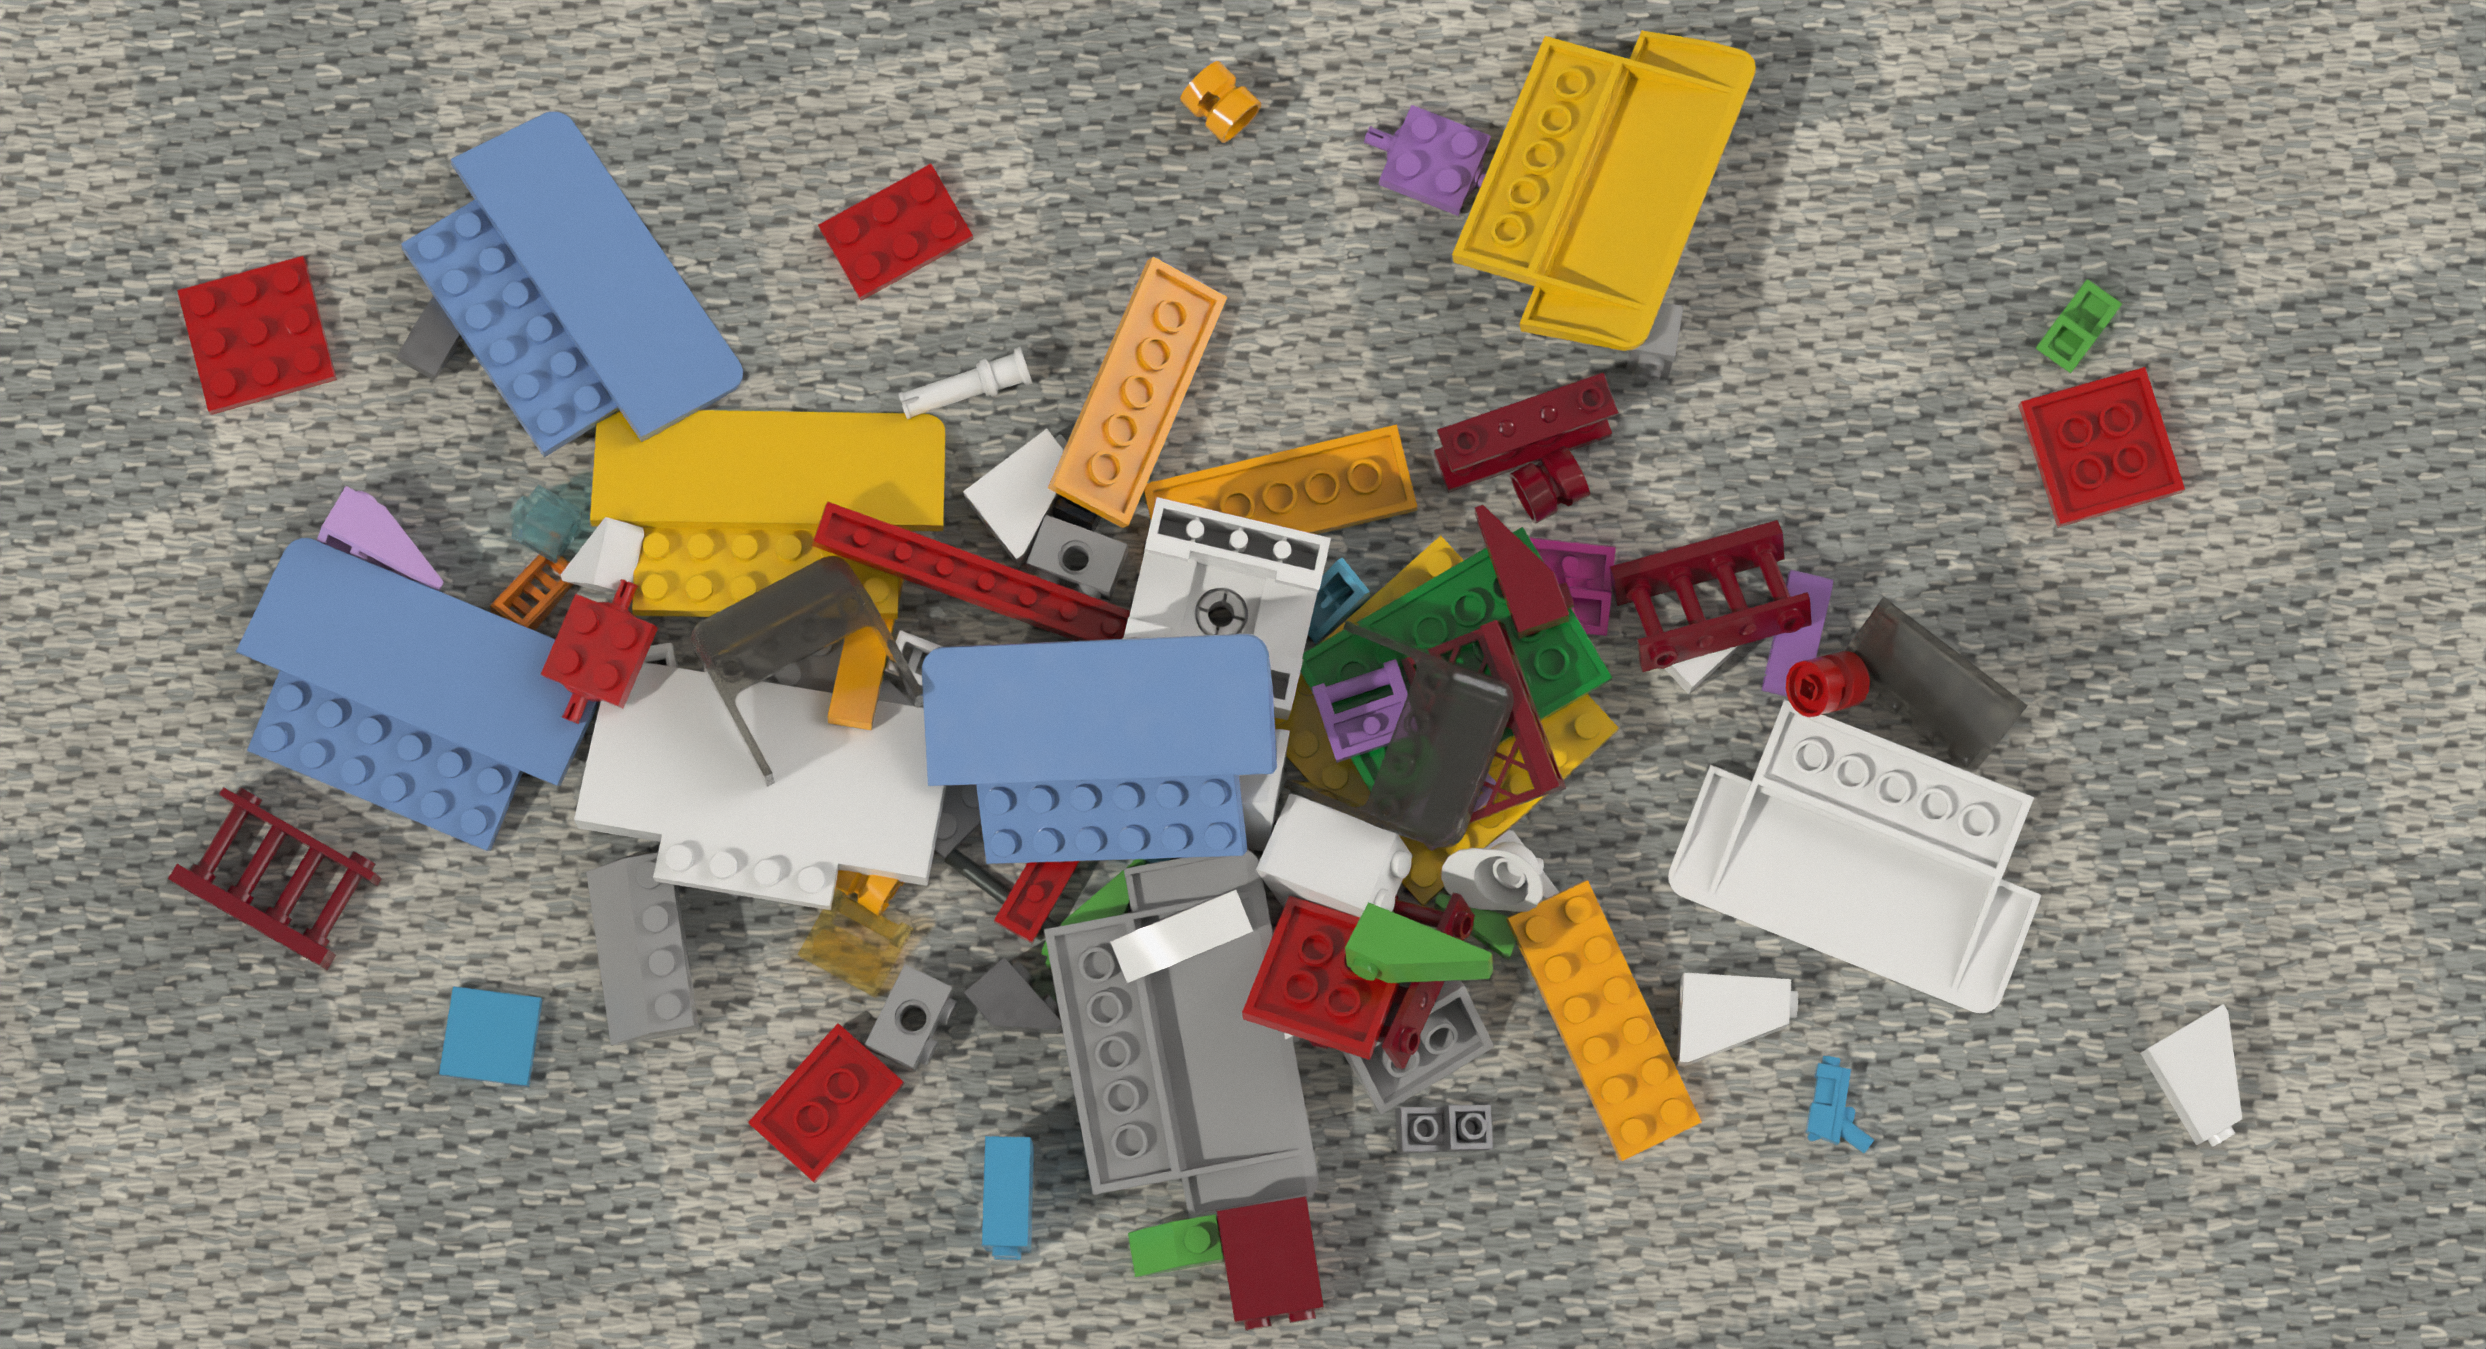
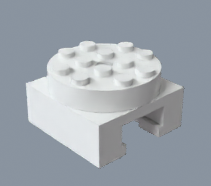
M1157 497L1123 639L1251 634L1257 636L1265 643L1269 652L1274 717L1288 720L1331 538ZM1216 607H1223L1230 611L1233 621L1228 626L1220 627L1219 630H1216L1217 626L1210 622L1208 613Z

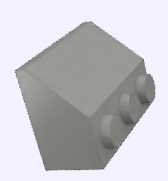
M1461 980L1444 982L1420 1034L1419 1047L1410 1056L1405 1069L1396 1068L1383 1050V1043L1377 1042L1370 1060L1343 1052L1380 1115L1494 1048L1490 1036ZM1402 982L1400 986L1409 988L1411 982ZM1392 1003L1384 1025H1392L1401 1004Z

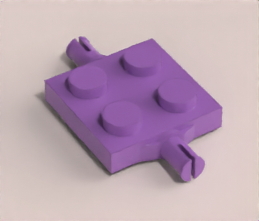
M1411 105L1403 125L1395 132L1394 136L1370 126L1368 133H1366L1364 144H1369L1387 152V163L1379 179L1380 186L1459 216L1466 198L1475 190V187H1481L1487 173L1482 171L1483 157L1490 143L1491 136Z

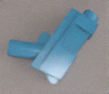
M1823 1056L1822 1063H1818L1815 1070L1814 1078H1816L1813 1102L1809 1107L1805 1131L1808 1134L1807 1138L1810 1142L1822 1139L1838 1145L1841 1136L1864 1154L1874 1139L1853 1124L1856 1113L1853 1107H1845L1851 1069L1839 1067L1841 1060L1839 1058Z

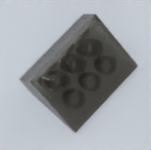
M1885 597L1881 599L1845 649L1860 657L1867 667L1870 678L1869 688L1878 694L1875 698L1876 701L1890 713L1896 715L1900 711L1914 721L1911 724L1912 729L1926 740L1932 741L1936 738L1949 748L1946 751L1947 755L1964 768L1972 765L1978 769L2028 706Z

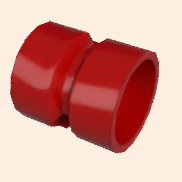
M1845 650L1795 663L1787 674L1785 689L1792 707L1802 716L1811 718L1861 704L1869 692L1870 678L1867 667L1862 659L1855 653Z

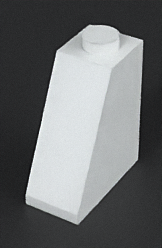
M1047 428L963 491L966 502L1018 567L1026 562L1045 515L1051 516L1053 506L1059 497V494L1048 489V485L1067 441L1062 435L1054 438Z
M1683 973L1680 978L1676 1066L1685 1067L1785 1029L1789 1024V1018H1796L1798 1011V991H1791V979Z
M2224 1004L2140 1053L2196 1145L2206 1140L2209 1141L2212 1147L2235 1134L2231 1126L2242 1120L2229 1014Z

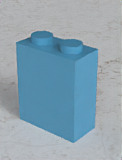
M985 1136L982 1246L986 1252H992L994 1260L1019 1261L1021 1260V1252L1031 1253L1034 1144L1031 1137Z

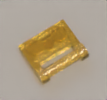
M835 887L831 910H822L797 956L876 999L912 935L914 928L904 922L898 925L882 915L877 916L858 902L848 898L845 893ZM838 912L889 939L890 943L885 952L832 924Z

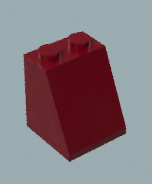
M1307 1197L1217 1211L1235 1324L1244 1323L1245 1331L1271 1327V1318L1288 1315L1289 1323L1316 1319L1315 1311L1323 1310L1324 1304Z

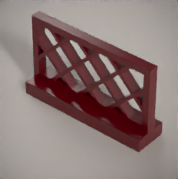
M1499 620L1484 624L1478 630L1401 660L1463 826L1470 825L1544 795H1551L1567 789L1506 626ZM1479 641L1484 659L1477 674L1456 665L1455 663L1462 648ZM1453 651L1449 661L1439 657ZM1431 659L1446 665L1436 690L1421 683L1415 668L1416 665ZM1487 667H1489L1494 681L1483 677ZM1453 669L1475 678L1464 702L1443 693ZM1481 681L1496 687L1500 696L1493 715L1471 706ZM1424 690L1434 694L1430 704ZM1440 697L1462 707L1452 731L1437 725L1433 713ZM1503 708L1509 722L1499 718ZM1468 710L1490 719L1480 744L1458 734ZM1496 723L1512 729L1516 740L1508 756L1486 747ZM1440 732L1449 735L1445 746ZM1455 739L1478 748L1467 772L1453 767L1448 755ZM1518 750L1521 752L1524 763L1515 760ZM1484 751L1506 761L1496 785L1473 776ZM1512 764L1528 771L1534 789L1518 795L1502 789ZM1455 773L1465 777L1461 787ZM1471 780L1492 789L1493 791L1486 807L1469 813L1464 795ZM1499 793L1510 797L1508 799L1495 803Z

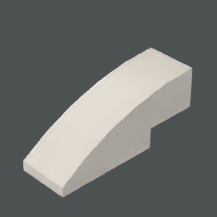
M1233 890L1110 942L1125 979L1129 983L1251 933L1253 929L1237 890Z

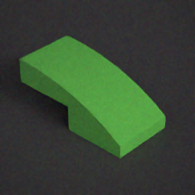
M2086 279L2035 349L2071 374L2117 313L2122 303Z

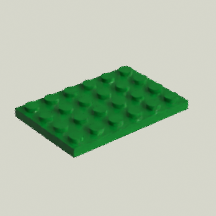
M1523 527L1512 532L1542 560ZM1487 548L1304 652L1300 670L1313 693V686L1324 683L1325 687L1383 668V663L1396 659L1421 735L1351 758L1382 813L1445 777L1402 664V659L1478 630L1484 624L1499 620L1506 626L1541 721L1612 681L1611 674L1571 608L1568 609L1569 622L1518 638ZM1479 641L1464 646L1455 664L1477 674L1484 659ZM1453 651L1439 657L1449 661ZM1431 659L1416 665L1415 668L1421 683L1436 690L1446 665ZM1487 667L1483 677L1494 681L1489 667ZM1453 669L1443 693L1464 702L1475 678ZM1481 681L1471 706L1493 715L1500 699L1497 688ZM1388 684L1331 703L1334 714L1394 694L1391 685ZM1424 690L1430 704L1434 694ZM1440 697L1433 713L1436 724L1452 731L1462 707ZM1503 708L1499 718L1509 722ZM1468 710L1458 734L1480 744L1490 719ZM1496 723L1486 747L1494 749L1515 737L1512 729ZM1440 732L1445 746L1449 735ZM1455 739L1448 755L1452 766L1460 768L1472 761L1478 748Z

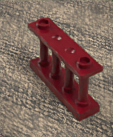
M1603 372L1437 429L1442 447L1434 450V456L1446 489L1450 493L1517 470L1529 463L1540 462L1543 456L1562 446H1566L1572 451L1612 437V431L1607 419L1617 416L1619 412Z
M1778 520L1610 566L1612 592L1617 606L1634 602L1647 636L1637 639L1642 672L1657 668H1668L1675 663L1775 635L1793 633L1801 628L1812 625L1811 602L1808 592L1790 596L1777 564L1778 561L1785 560L1783 531ZM1760 567L1773 602L1748 608L1735 573ZM1718 579L1731 613L1706 620L1693 585ZM1675 590L1689 625L1664 632L1650 597Z
M223 787L219 795L227 802L233 804L232 809L198 865L193 863L188 870L176 864L168 879L200 899L328 970L336 955L326 948L330 942L326 938L362 878L376 886L379 885L382 878L372 871L376 864L352 851L348 858L261 809L259 806L263 800L249 791L239 787L237 792L233 793ZM250 814L270 825L271 828L236 886L230 885L226 892L212 884L217 877L213 873ZM288 835L309 847L274 907L269 906L266 912L263 913L250 905L254 899L251 894ZM326 857L347 870L311 929L306 928L302 935L288 927L292 921L289 915L322 860Z
M1453 892L1445 911L1398 900V895L1396 894L1392 912L1420 924L1435 927L1437 931L1462 941L1470 936L1475 915L1461 894ZM1445 981L1411 982L1409 988L1399 985L1393 1003L1401 1004L1392 1025H1384L1378 1042L1383 1043V1050L1396 1068L1405 1069L1410 1056L1417 1051L1420 1044V1034ZM1309 1041L1313 1046L1328 1049V1046Z

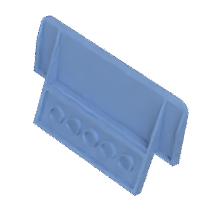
M546 112L451 159L452 167L475 200L401 243L402 250L544 458L618 411H621L638 438L643 442L698 410L707 408L738 388L743 378L741 363L571 118L560 112Z
M311 538L297 539L286 547L236 650L239 654L280 670L247 751L486 851L492 850L523 772L556 786H561L599 701H588L579 725L562 718L561 716L572 693L562 684L540 675L555 642L554 638Z
M1251 634L951 646L936 648L925 657L922 664V686L928 786L976 784L986 864L1243 856L1247 852L1239 775L1273 774L1277 769L1273 685L1269 652L1265 643L1257 636Z

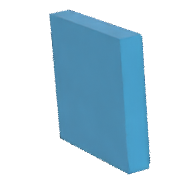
M453 986L439 1075L529 1087L543 999L540 997Z

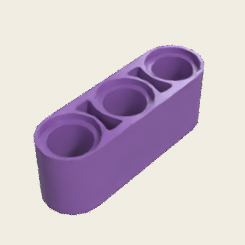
M1791 569L1786 581L1787 589L1790 596L1808 592L1811 602L1812 625L1801 628L1793 633H1783L1773 637L1765 671L1767 675L1764 676L1761 690L1786 697V677L1789 669L1797 662L1813 659L1817 656L1833 586L1832 579Z

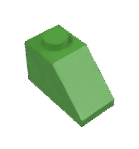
M1216 1214L1169 1222L1128 1233L1135 1278L1224 1262Z

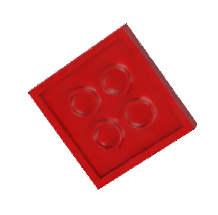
M304 256L177 290L207 409L211 415L337 380Z
M2146 367L2024 400L2018 405L2057 528L2184 492L2185 486Z
M1289 896L1243 1008L1242 1016L1243 1020L1370 1060L1400 983H1387L1377 978L1375 980H1366L1356 975L1347 966L1345 947L1360 917Z

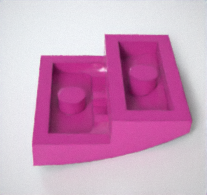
M1529 537L1544 563L1555 573L1558 584L1567 583L1575 606L1571 609L1586 634L1607 636L1612 595L1610 566L1614 565L1616 547Z

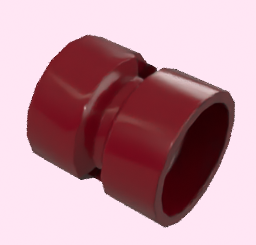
M1562 446L1543 456L1542 465L1540 466L1529 463L1510 473V480L1514 491L1527 515L1535 524L1556 514L1558 504L1562 503L1570 507L1590 496L1585 476L1566 446Z

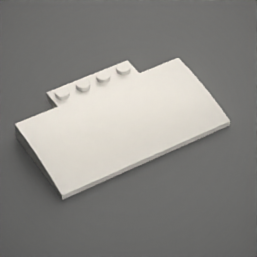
M643 662L624 709L604 701L600 702L574 821L579 829L660 842L653 876L656 882L831 910L838 870L858 872L863 875L884 876L899 879L901 882L928 886L946 785L928 786L924 708L878 701L872 730H865L828 723L827 716L833 693Z

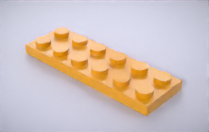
M1155 257L1147 260L1051 478L1048 489L1122 528L1130 524L1227 297Z
M1397 424L1146 484L1144 489L1150 520H1152L1158 497L1316 535L1414 512L1418 509Z
M1584 880L1542 900L1537 907L1527 912H1517L1505 918L1618 1159L1624 1161L1702 1123L1589 881Z

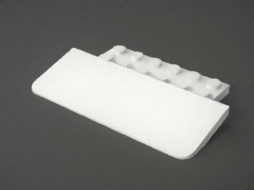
M1784 699L1752 781L1710 764L1671 864L1668 875L1669 883L1673 891L1681 897L1969 1011L1987 1013L1995 1009L2002 1000L2041 898L2039 893L2002 879L2034 797L1826 715L1811 718L1802 716L1792 707L1789 701Z

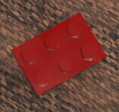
M931 163L818 224L822 235L860 301L974 240L970 229Z
M837 1023L747 1123L811 1181L816 1183L905 1083Z

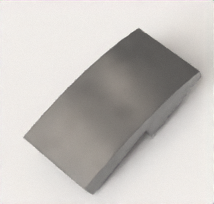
M434 296L412 328L397 355V360L435 381L456 352L461 335Z
M1447 1105L1444 1107H1400L1395 1109L1397 1154L1485 1151L1493 1149L1491 1105Z

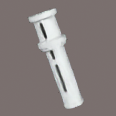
M1021 347L1015 348L1014 353L990 362L986 359L979 360L980 363L976 364V369L904 393H898L907 420L913 416L985 393L986 396L991 395V397L998 395V390L1022 382L1026 386L1033 384Z

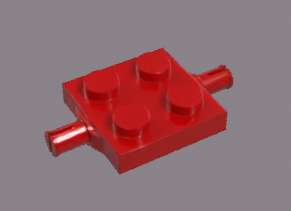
M623 579L620 580L621 582L612 603L596 602L575 594L540 674L547 679L562 684L572 693L561 717L578 725L589 700L604 701L624 709L658 630V627L636 618L628 611L639 586Z

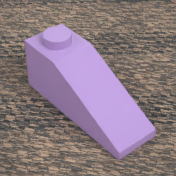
M346 486L323 523L317 541L440 591L443 580L387 508L377 503L376 499L370 494L363 491H355Z

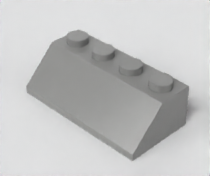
M658 853L623 858L586 872L611 1046L699 1032L679 886L654 880L653 876Z

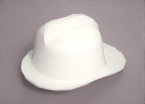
M1501 842L1490 849L1469 848L1453 853L1442 866L1441 879L1446 891L1451 896L1453 892L1461 894L1471 908L1527 912L1537 907L1543 898L1544 886L1540 875L1544 868L1543 859L1536 858L1532 851L1522 844Z

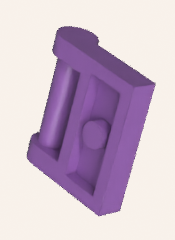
M1396 659L1383 663L1384 667L1327 687H1325L1324 683L1312 687L1337 763L1421 735ZM1388 684L1391 685L1394 695L1334 714L1331 703Z

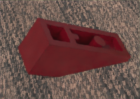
M1484 505L1475 507V516L1518 638L1569 622L1568 609L1575 606L1567 583L1558 584L1555 573Z

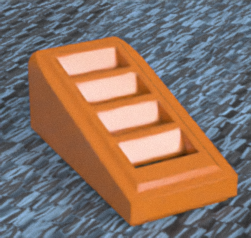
M548 545L490 605V612L535 631L573 586L572 583L564 582L562 579L559 582L555 581L542 571V568L547 564L561 575L570 562ZM534 578L550 590L546 595L531 584ZM523 592L538 603L534 608L519 597ZM513 606L525 617L523 619L520 618L509 608Z

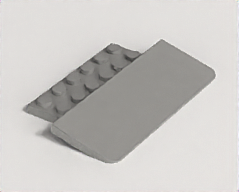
M1249 850L1243 856L1188 857L1124 869L1132 913L1044 929L1093 1195L1181 1178L1188 1216L1191 1219L1214 1214L1217 1217V1211L1304 1196L1308 1199L1317 1189L1319 1177L1293 1038L1285 1040L1284 1032L1243 1020L1242 1016L1243 1008L1273 936L1263 879L1256 871L1259 861ZM1237 890L1253 932L1127 983L1110 941Z

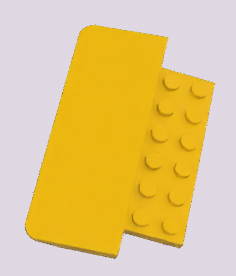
M1641 30L1630 59L1544 36L1452 253L1453 262L1535 286L1519 323L1521 332L1622 351L1633 350L1641 346L1649 336L1755 76L1756 66L1753 57L1744 50L1712 41Z
M698 410L662 432L641 442L621 411H618L596 425L590 523L591 526H599L603 519L607 517L643 527V542L633 575V584L639 586L632 601L634 616L898 619L899 577L811 545L827 501L909 531H943L945 427L940 419L930 414H919L907 420L905 413Z

